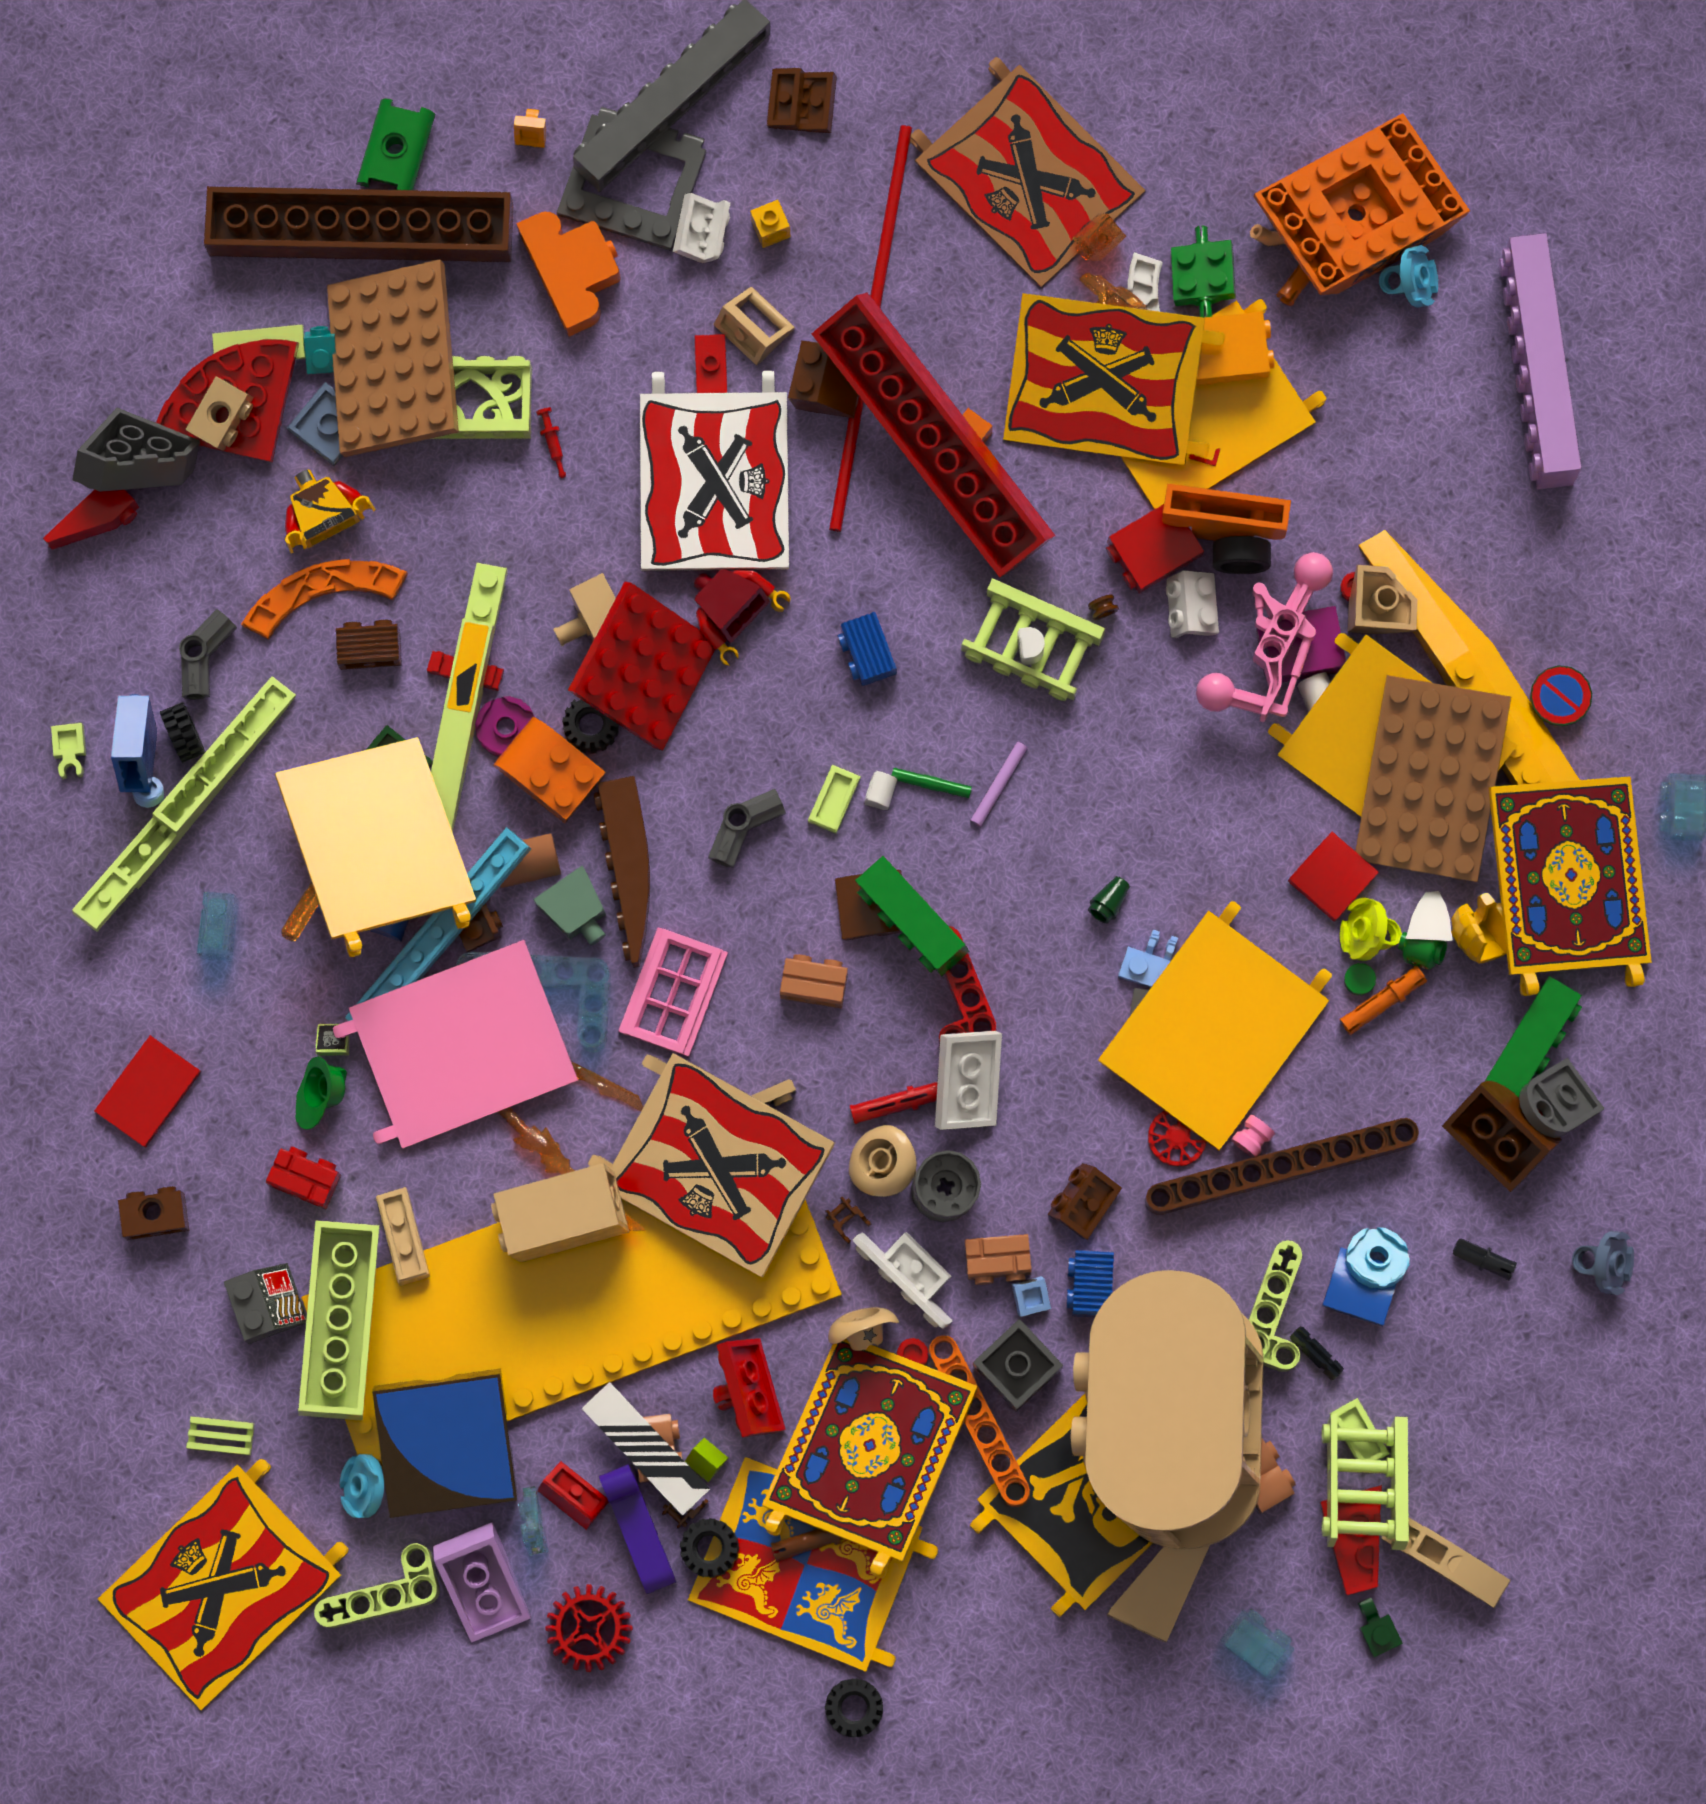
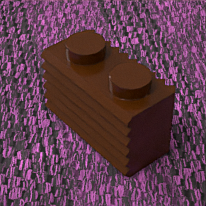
M391 620L374 621L372 626H362L360 622H346L343 624V628H336L337 664L340 670L402 666L401 638L398 624H392Z

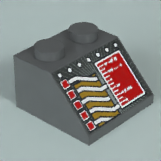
M288 1263L253 1270L223 1281L246 1343L252 1344L306 1323L307 1316Z

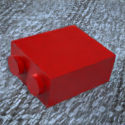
M1164 504L1112 534L1107 540L1109 546L1106 547V551L1114 563H1120L1125 571L1122 573L1125 583L1131 590L1136 588L1138 593L1143 592L1202 557L1204 553L1190 527H1175L1163 523Z

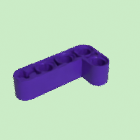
M627 1464L600 1475L602 1487L612 1506L646 1594L676 1583V1578L663 1545H661L657 1530L647 1510L644 1497L636 1482L631 1466Z

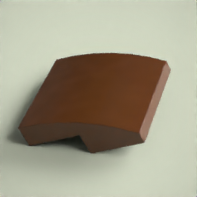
M802 68L772 69L767 127L831 133L837 81L836 74L834 72H804Z
M862 874L835 878L843 940L901 933L894 925L889 929L877 915L881 910L874 903L868 906L857 894L860 887L855 880Z

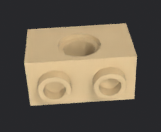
M215 377L186 430L224 451L226 446L230 447L235 441L238 431L235 429L241 419L245 420L249 416L253 408L251 401L254 397L223 379ZM226 407L229 412L228 419L223 423H218L216 413L220 408Z

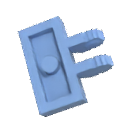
M1152 931L1145 952L1128 946L1118 977L1151 988L1170 963L1178 938L1171 936V939L1168 940L1164 958L1152 955L1160 937L1159 931Z

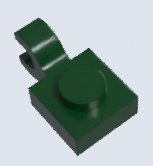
M1367 1598L1358 1603L1367 1622L1366 1625L1359 1629L1373 1657L1403 1644L1390 1615L1387 1614L1379 1617L1372 1598Z

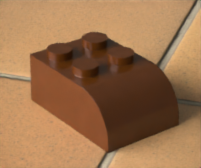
M1494 1081L1482 1082L1442 1125L1509 1192H1512L1562 1141L1560 1137H1548L1537 1131L1524 1116L1519 1098L1511 1090Z

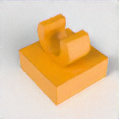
M527 109L526 116H515V145L545 148L546 119L538 118L539 110Z

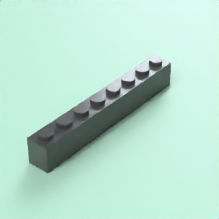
M742 0L738 5L733 4L730 6L720 22L717 24L713 23L707 27L702 38L696 44H689L674 64L669 63L662 69L658 79L653 83L645 84L633 102L625 103L610 123H603L588 143L583 142L576 148L573 156L574 169L595 189L601 192L770 35V21L747 0Z

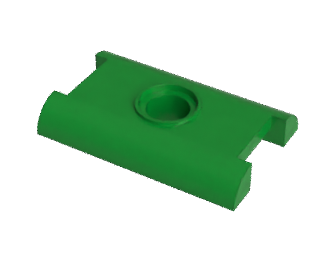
M381 99L356 185L369 188L371 180L397 186V190H413L436 114L424 107H421L420 112L393 106L392 99ZM399 144L403 146L402 151L397 154L388 152L392 145Z

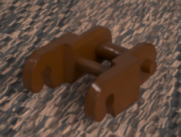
M840 1197L842 1203L831 1212L825 1210L828 1214L826 1219L828 1221L832 1219L835 1222L832 1225L833 1228L847 1244H850L851 1240L841 1230L847 1221L853 1216L858 1215L868 1227L872 1224L856 1205L853 1208L849 1205L851 1202L849 1198L845 1200L843 1197ZM847 1207L851 1213L839 1222L835 1217Z
M705 1499L695 1510L689 1509L684 1518L672 1509L673 1505L671 1503L669 1505L665 1504L663 1506L665 1510L662 1512V1515L664 1516L668 1513L678 1522L677 1529L681 1526L685 1528L688 1525L685 1521L689 1517L693 1520L708 1504L709 1500Z

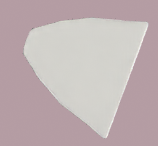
M1439 891L1425 892L1412 915L1406 939L1453 940L1450 917Z

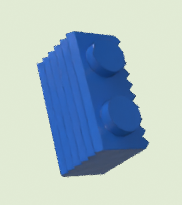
M876 612L841 624L842 633L838 634L837 637L842 651H849L852 662L848 663V667L853 680L859 679L861 685L865 686L897 674L896 665Z
M1076 1250L1075 1258H1069L1068 1277H1074L1073 1290L1067 1289L1066 1308L1072 1309V1316L1095 1318L1103 1303L1112 1294L1114 1252Z

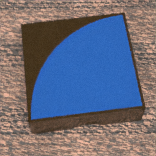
M501 1368L456 1374L442 1380H413L374 1386L372 1393L390 1518L517 1500L518 1492L513 1454L508 1434L507 1410Z

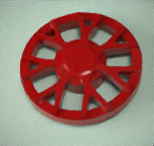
M1164 1110L1154 1118L1148 1131L1149 1147L1154 1156L1164 1164L1175 1167L1189 1165L1201 1156L1207 1142L1204 1139L1191 1140V1130L1181 1125V1122L1178 1120V1124L1170 1126L1166 1115L1169 1113ZM1156 1124L1167 1128L1165 1136L1153 1132ZM1153 1136L1157 1137L1158 1139L1153 1141ZM1165 1140L1169 1147L1159 1153L1154 1144ZM1188 1143L1198 1151L1193 1157H1190L1184 1150ZM1196 1143H1201L1200 1148L1196 1145ZM1172 1149L1180 1150V1161L1170 1160ZM1164 1153H1167V1154H1168V1155H1167V1158H1165V1157L1162 1156V1155H1163ZM1183 1155L1186 1156L1187 1160L1182 1161Z

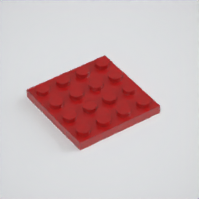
M624 582L568 691L653 748L663 751L715 650L698 628L633 583Z

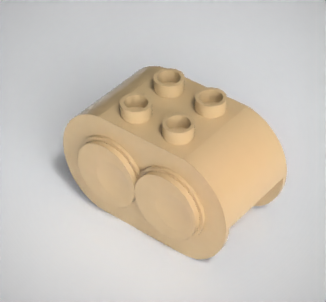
M1174 1270L1155 1271L1133 1278L1115 1290L1099 1309L1090 1331L1089 1352H1077L1075 1354L1073 1365L1074 1387L1076 1391L1085 1392L1087 1417L1073 1418L1071 1427L1072 1453L1074 1456H1083L1089 1481L1103 1504L1142 1538L1154 1544L1174 1549L1205 1547L1224 1540L1240 1529L1250 1518L1258 1502L1261 1480L1262 1343L1254 1326L1241 1313L1231 1296L1209 1279L1193 1273Z

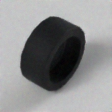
M1230 536L1213 542L1212 567L1216 571L1227 574H1256L1270 569L1271 543L1266 539L1253 536Z

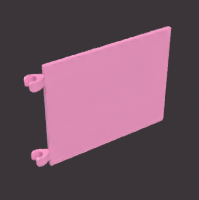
M525 940L349 1007L353 1020L333 1027L336 1038H344L358 1032L391 1118L392 1126L373 1133L377 1144H382L398 1137L403 1149L578 1081Z

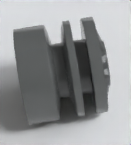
M950 1150L936 1152L923 1161L912 1179L910 1189L913 1203L919 1212L930 1220L942 1223L955 1221L965 1215L978 1199L981 1188L980 1174L972 1160L962 1153ZM940 1181H943L945 1185H952L948 1192L949 1196H946L944 1192L937 1191L941 1184Z

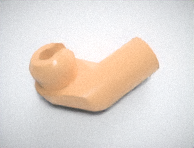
M1259 224L1251 228L1250 236L1266 246L1285 244L1277 231H1270Z

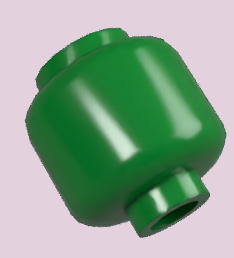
M1403 932L1398 949L1403 951L1404 962L1427 970L1433 969L1436 964H1442L1447 951V941L1406 939L1407 933Z

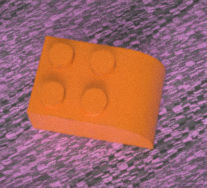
M535 717L530 719L493 764L496 769L564 824L606 773L555 730Z

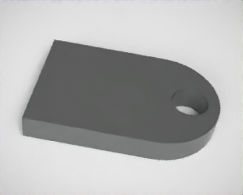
M1568 1058L1525 1084L1519 1095L1520 1106L1528 1122L1537 1131L1552 1138L1566 1135L1605 1109Z

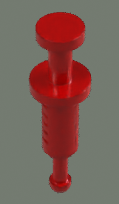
M551 407L540 409L536 413L537 416H542L545 427L544 430L540 431V435L546 438L551 459L556 461L558 476L565 478L566 472H564L561 463L563 453L557 436V432L560 431L559 426L552 427L549 413L552 412Z

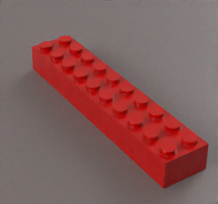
M868 292L856 295L811 333L999 578L1010 573L1056 536Z

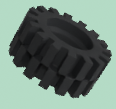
M574 699L571 702L572 706L566 708L565 717L562 720L563 729L568 742L575 748L580 749L584 753L590 751L591 754H594L598 750H606L609 744L612 745L615 742L614 739L619 733V724L583 700L576 702ZM591 713L600 716L603 720V727L599 733L586 735L581 732L579 722L583 716Z
M183 702L160 711L164 726L182 763L205 753L195 725Z
M713 1518L698 1520L699 1522L692 1523L689 1526L690 1528L683 1533V1539L680 1541V1554L685 1565L692 1572L702 1577L716 1578L715 1576L726 1574L725 1572L729 1569L731 1570L734 1566L733 1564L739 1556V1543L736 1534L726 1523ZM705 1536H715L722 1544L721 1554L711 1561L702 1559L697 1551L699 1541Z
M857 1678L843 1680L832 1688L826 1698V1717L830 1725L838 1733L847 1737H862L872 1732L880 1723L883 1715L882 1698L877 1689L865 1680ZM851 1695L862 1697L867 1704L865 1716L857 1721L845 1718L841 1710L843 1701Z

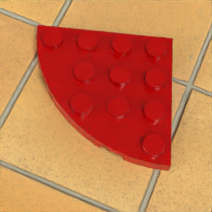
M262 339L235 344L212 354L193 367L179 381V385L172 392L169 399L165 401L156 423L200 440L199 446L223 451L186 430L215 377L221 378L254 397L251 401L253 408L249 416L245 420L241 419L235 429L238 431L235 441L230 447L226 446L224 452L273 463L299 343L282 339ZM222 407L217 411L216 420L218 423H223L228 419L229 412L226 407Z

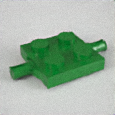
M1201 225L1202 236L1200 226L1195 228L1196 243L1171 247L1173 300L1175 306H1199L1200 317L1205 318L1212 317V304L1221 300L1236 299L1232 240L1210 242L1208 241V227Z

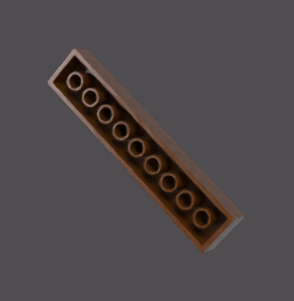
M207 186L204 246L209 256L421 261L440 259L441 261L511 262L514 204L511 192Z

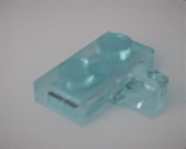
M536 1487L523 1488L524 1501L519 1502L521 1520L526 1521V1523L521 1524L524 1545L530 1556L547 1553L548 1544L543 1528L541 1505Z

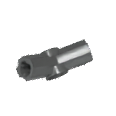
M218 609L192 635L186 636L180 642L182 697L185 699L197 700L210 697V656L237 629L236 625ZM193 646H201L202 652L199 656L194 658L188 656V651Z
M772 789L743 803L731 804L726 808L722 824L708 859L722 866L734 868L749 830L786 814L776 789ZM739 813L746 817L745 823L741 826H733L729 822L734 814Z

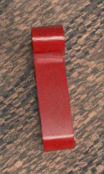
M950 927L953 930V932L963 941L959 931L954 927ZM968 953L955 964H960L967 968L968 973L966 976L955 978L950 973V970L944 974L962 1019L942 1028L939 1034V1046L942 1034L974 1032L973 1027L978 1022H986L991 1027V1031H996V1021ZM967 993H973L978 996L980 1001L974 1007H967L962 1002L963 996Z

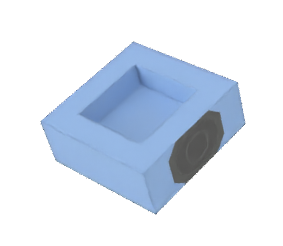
M1042 1276L1012 1284L1019 1316L1022 1317L1051 1309L1045 1278Z

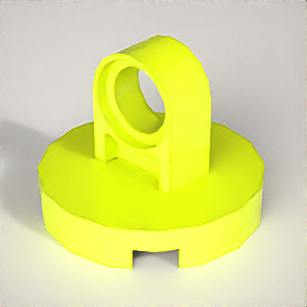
M1364 897L1356 899L1349 905L1347 910L1351 911L1347 921L1342 920L1339 937L1343 952L1350 954L1349 958L1359 961L1371 960L1378 954L1379 950H1387L1399 943L1402 935L1401 928L1394 920L1387 918L1386 910L1380 902ZM1387 930L1390 933V942L1385 940Z

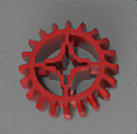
M587 1584L586 1594L582 1595L580 1588L576 1586L573 1588L575 1598L572 1599L567 1592H564L562 1596L567 1603L564 1606L557 1601L553 1603V1606L559 1609L560 1612L558 1615L554 1613H548L547 1615L549 1619L556 1620L555 1626L547 1625L545 1627L546 1631L556 1633V1636L547 1639L548 1644L559 1643L560 1646L554 1649L553 1654L558 1656L565 1652L566 1655L562 1659L564 1665H567L574 1658L573 1669L576 1671L580 1669L582 1662H586V1672H592V1662H596L597 1667L602 1671L605 1669L603 1659L607 1658L614 1665L616 1660L611 1654L614 1651L622 1656L625 1654V1651L618 1647L620 1641L625 1644H630L631 1642L630 1638L622 1636L623 1631L629 1632L633 1630L632 1625H623L622 1620L631 1618V1614L629 1612L619 1613V1610L626 1605L624 1601H620L615 1605L612 1604L616 1598V1593L611 1592L606 1599L603 1598L605 1587L600 1586L597 1594L593 1595L592 1585ZM592 1601L601 1603L608 1609L598 1615L587 1616L578 1604ZM571 1611L577 1621V1627L570 1637L565 1640L563 1624L568 1612ZM580 1614L583 1619L590 1623L599 1621L597 1628H594L597 1630L595 1635L599 1642L589 1634L580 1635L581 1628H584L581 1626L583 1621L579 1617ZM614 1617L615 1634L613 1640L607 1646L602 1638L601 1629L609 1619ZM583 1640H590L600 1653L581 1655L574 1652L571 1647Z

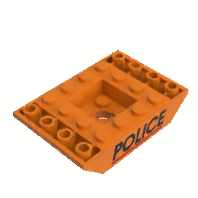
M1404 113L1258 191L1253 196L1320 295L1339 294L1400 260L1406 248L1429 244L1443 235L1470 212ZM1351 209L1360 211L1363 219L1360 221L1351 219L1348 211Z

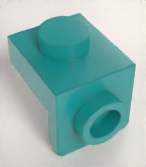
M327 326L310 328V332H305L304 335L307 374L333 373L332 355L336 353L335 334H331Z

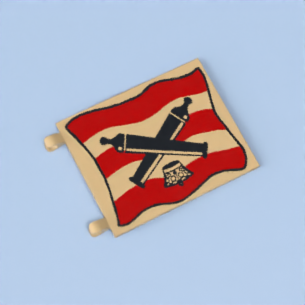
M672 1053L668 1063L654 1056L646 1055L642 1065L661 1075L614 1163L601 1156L592 1155L588 1165L591 1167L604 1163L615 1172L622 1199L753 1273L764 1277L835 1142Z

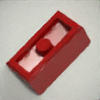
M562 1461L546 1476L537 1490L585 1530L590 1527L609 1503L607 1497Z

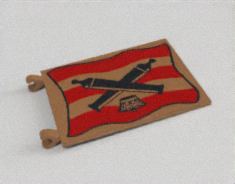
M995 57L990 61L988 70L1001 82L933 144L920 129L915 130L911 134L910 142L922 152L915 160V163L1040 287H1043L1146 190L1020 64L1010 72L1002 60Z

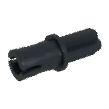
M1462 1238L1458 1239L1453 1249L1454 1256L1479 1266L1478 1270H1488L1508 1281L1512 1277L1511 1273H1514L1517 1262L1491 1252L1492 1248L1490 1247L1484 1249Z

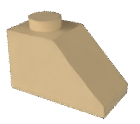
M1357 565L1349 598L1348 632L1388 634L1416 631L1418 600L1395 578L1397 576L1389 567Z

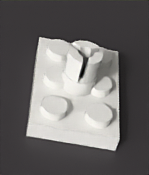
M986 1031L942 1034L940 1036L936 1128L946 1130L996 1126L1001 1033Z

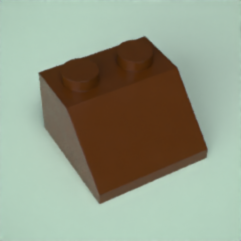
M801 340L788 395L790 402L798 410L855 418L860 396L819 343Z

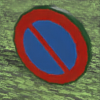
M1558 665L1547 668L1536 677L1531 686L1530 701L1533 710L1541 720L1550 725L1564 727L1575 724L1585 717L1591 706L1593 693L1589 681L1581 672L1572 667Z

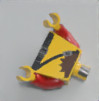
M310 469L298 473L294 479L300 490L290 496L292 504L286 510L285 541L289 552L294 553L293 548L297 545H302L304 549H307V546L310 548L360 522L359 518L361 520L365 518L362 513L366 509H372L373 512L376 510L367 496H362L359 491L341 481L332 482L329 477L316 481Z

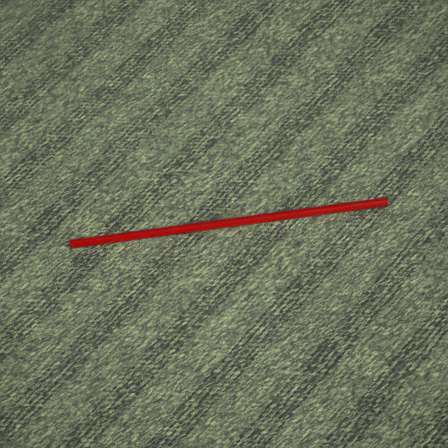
M906 125L900 126L870 295L879 308H881L912 128ZM860 397L855 418L848 419L829 527L831 531L841 532L864 404Z

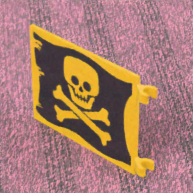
M1085 1394L1016 1460L1029 1485L1030 1498L1027 1503L1020 1507H1011L1006 1504L994 1482L977 1499L984 1507V1511L970 1523L973 1530L979 1534L992 1520H997L1065 1590V1594L1050 1608L1059 1618L1074 1603H1078L1085 1611L1153 1544L1135 1533L1103 1504L1089 1481L1083 1456H1074L1072 1453L1071 1427L1073 1418L1087 1417ZM1013 1483L1008 1486L1006 1494L1009 1499L1017 1501L1023 1498L1025 1488L1019 1483Z

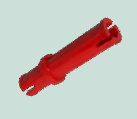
M938 1082L913 1088V1085L907 1086L905 1091L850 1105L854 1123L858 1124L910 1108L913 1111L919 1110L918 1106L937 1101ZM927 1093L926 1096L915 1098L905 1102H900V1100ZM895 1102L894 1105L876 1109L873 1111H868L871 1108Z

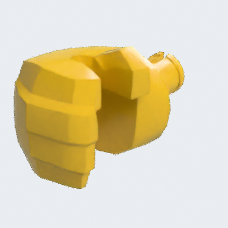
M1488 893L1477 897L1478 908L1475 912L1472 911L1468 904H1464L1456 910L1451 918L1453 939L1465 955L1478 964L1498 959L1507 954L1501 903H1496Z

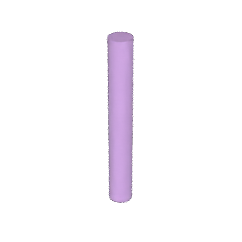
M1020 742L1015 744L970 821L979 827L982 826L1026 752L1027 747Z

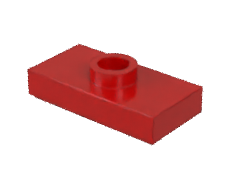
M725 334L695 335L697 393H728Z

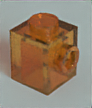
M1104 213L1096 215L1072 239L1077 244L1075 247L1077 252L1085 260L1101 261L1127 236L1110 215Z

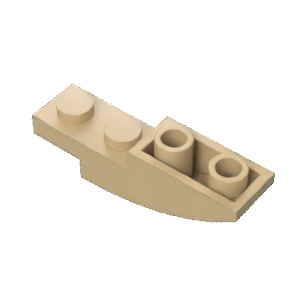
M1409 1518V1542L1405 1550L1400 1551L1495 1608L1511 1580L1439 1534ZM1382 1536L1381 1539L1391 1545V1539H1386V1536Z

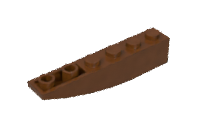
M635 776L599 782V792L594 793L597 811L603 810L605 822H601L599 825L602 840H609L611 852H606L605 857L608 871L614 870L616 882H611V889L614 901L620 900L622 912H617L616 915L619 930H626L628 942L622 943L625 961L631 960L633 968L640 967L647 931L650 904V865L648 842Z

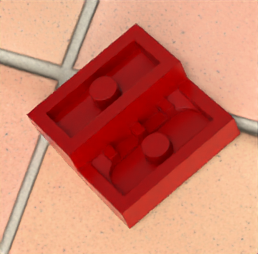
M1332 831L1288 879V882L1335 922L1349 905L1355 901L1357 896L1374 880L1379 872Z

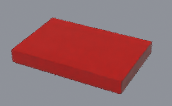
M150 1035L94 1112L146 1148L200 1075L201 1071Z

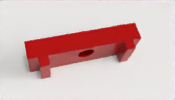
M432 651L427 673L450 678L454 656L440 651ZM487 665L483 687L499 691V683L503 678L504 669L497 668L495 665Z

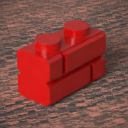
M292 1146L289 1151L281 1148L265 1183L272 1188L326 1210L341 1178V1174L335 1171L337 1165L319 1158L317 1163L306 1159L308 1153Z

